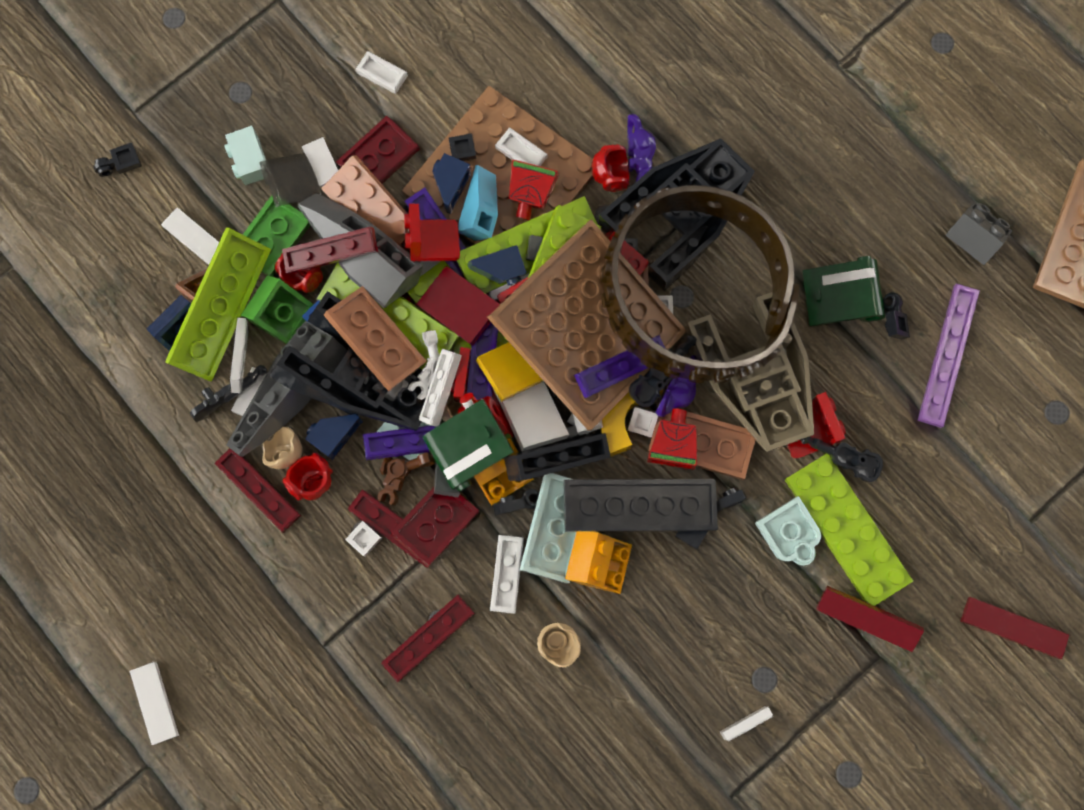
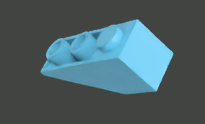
M475 165L459 219L458 233L478 241L492 238L498 217L496 175L479 165Z

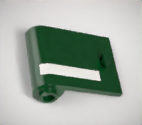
M871 256L859 257L857 261L802 270L810 327L860 319L862 322H873L885 318L878 263Z
M484 399L476 402L422 437L451 489L457 488L459 492L472 485L470 480L475 475L514 452Z

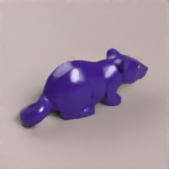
M636 114L628 115L627 120L628 156H632V159H629V172H632L634 169L636 170L637 182L653 168L652 159L656 151V141L653 135L643 128L640 118Z
M693 355V356H691V357L689 358V359L697 360V358H696L695 355ZM684 378L672 379L665 390L656 414L659 417H665L672 409H681L689 406L695 398L697 383L689 382V379Z

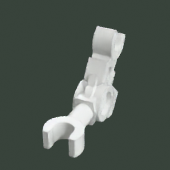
M436 330L422 332L430 358H427L426 367L417 376L419 381L412 382L408 387L409 391H413L417 386L421 388V393L417 397L420 400L427 396L428 388L430 387L440 356L437 347L438 338Z

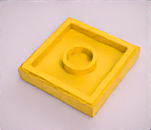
M510 342L484 353L476 359V362L501 402L543 381Z

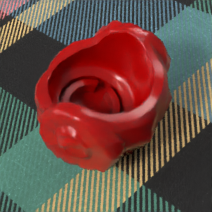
M619 144L603 146L594 155L592 160L593 178L596 182L603 185L605 191L614 193L624 191L629 186L628 181L630 179L626 148Z
M283 253L275 263V271L279 274V278L295 291L314 292L322 282V266L288 274L285 270Z
M318 453L303 456L293 463L287 470L286 477H284L282 483L297 500H302L303 498L311 501L317 500L330 489V475L333 473V470Z

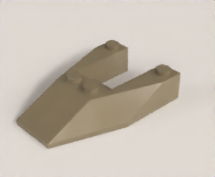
M772 292L757 297L753 304V309L767 342L770 336L766 335L765 328L772 300ZM711 314L688 322L685 328L687 336H695L697 339L696 345L692 346V350L699 361H740L762 353L766 347L764 346L729 359ZM793 320L788 334L778 346L781 351L764 367L761 365L753 374L742 379L738 375L729 378L730 381L725 383L709 381L715 393L766 452L814 435L809 359Z

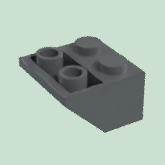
M974 201L948 231L946 236L985 265L1005 243L1012 230L1005 220L997 219L990 214L991 211L987 206L982 203L977 204Z

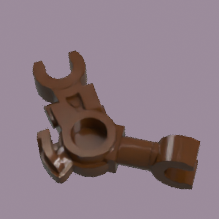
M428 452L423 453L409 461L400 458L394 460L392 457L385 458L380 467L381 474L386 475L383 482L385 488L378 493V501L384 502L386 496L390 494L389 504L396 506L399 500L397 491L402 490L404 480L411 473V470L436 464L432 454L429 455Z

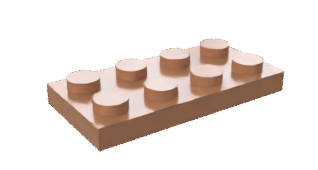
M352 155L321 189L331 200L369 221L401 247L405 243V233H409V229H404V214L408 213L357 155Z
M363 286L328 309L324 314L325 318L388 391L392 390L427 362Z
M672 411L665 417L658 416L648 453H650L660 421H671ZM687 412L685 424L696 426V467L744 480L755 438L746 428Z

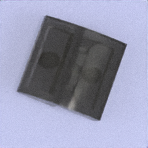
M305 153L259 162L265 184L270 186L275 207L302 202L315 193L322 195L314 170Z

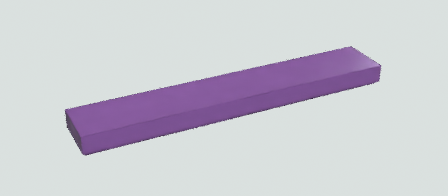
M957 283L953 286L917 421L939 428L944 427L980 290Z

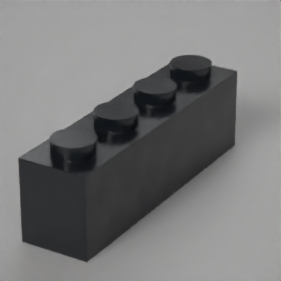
M596 433L513 453L505 457L504 461L509 481H524L611 458L606 433Z

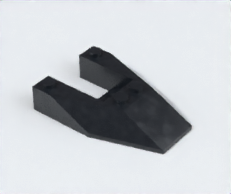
M720 138L651 168L599 214L598 225L606 233L616 232L622 219L626 214L630 216L635 211L634 206L643 198L648 200L663 188L672 189L693 185L708 186L742 196L755 171ZM695 211L663 213L662 215L683 236L649 266L648 275L663 291L667 290L720 236L727 223L726 220Z
M327 291L314 309L308 322L348 347L347 353L332 374L289 346L274 367L270 377L292 391L339 409L416 431L422 423L419 418L426 397L422 400L417 398L421 393L419 386L413 391H409L408 387L412 382L419 381L417 376L422 370L419 368L405 379L409 385L401 389L393 401L385 397L388 392L385 387L382 390L377 389L376 391L372 389L379 382L373 373L369 377L367 384H365L364 381L371 370L324 316L328 309L342 301Z

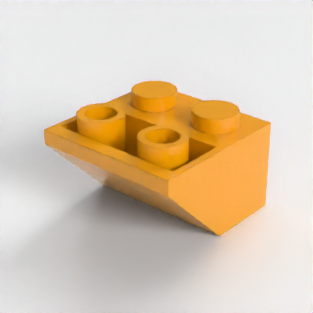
M510 438L507 439L514 451L513 453H517L518 451ZM504 458L474 476L491 506L500 501V498L510 495L534 480V478L524 481H509Z
M576 532L565 579L581 585L621 594L632 545L599 532Z

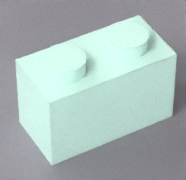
M253 126L225 135L228 144L224 146L228 157L234 160L235 165H232V170L236 179L241 178L244 185H248L272 176Z

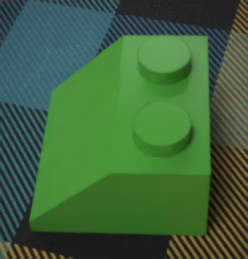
M267 275L241 316L262 331L287 344L297 329L305 322L302 315L314 304L281 279Z

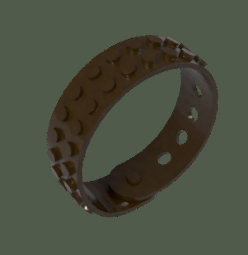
M693 185L672 189L663 188L648 200L643 198L634 206L635 211L630 216L626 214L620 222L619 228L607 248L604 256L607 260H605L604 268L601 269L600 283H604V293L601 294L602 305L604 308H607L610 317L608 319L610 327L614 332H617L625 349L630 353H634L646 367L659 370L669 378L689 379V382L704 383V381L725 383L730 381L729 378L739 375L740 379L753 374L761 365L764 367L781 351L778 346L788 334L799 296V285L794 284V265L790 247L782 231L763 209L745 197L715 187ZM672 211H695L717 216L744 231L763 253L772 279V300L765 328L766 335L770 337L763 352L748 359L733 362L699 361L672 353L648 337L637 325L625 305L618 280V261L621 246L631 231L651 217Z

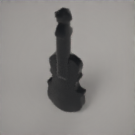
M687 336L686 342L680 344L673 353L680 356L687 354L689 349L696 345V337ZM650 368L648 374L645 376L639 375L638 379L630 384L629 395L640 406L649 407L661 396L659 391L665 385L667 386L668 382L673 378L665 376L659 370Z
M259 365L253 373H247L248 376L243 378L242 392L255 383L260 375L263 376L267 373L265 366ZM231 384L224 386L215 394L210 387H207L201 392L205 400L194 407L190 415L196 423L200 422L240 393H231Z
M807 437L800 440L802 444L808 443L812 448L830 455L833 464L836 466H841L843 469H851L854 472L855 478L859 477L864 482H873L880 476L883 460L879 454L870 452L869 449H865L861 453L856 450V447H851L845 442L839 443L834 447L818 438Z

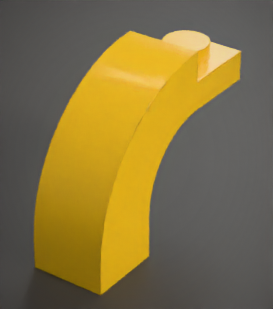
M663 389L659 391V394L661 396L663 393ZM629 392L602 419L603 428H601V433H606L611 457L628 451L632 447L625 428V417L635 405L639 404L633 401Z

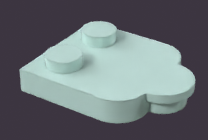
M799 496L755 522L770 549L779 560H793L798 565H808L814 560L816 555L814 547L820 542L821 532Z

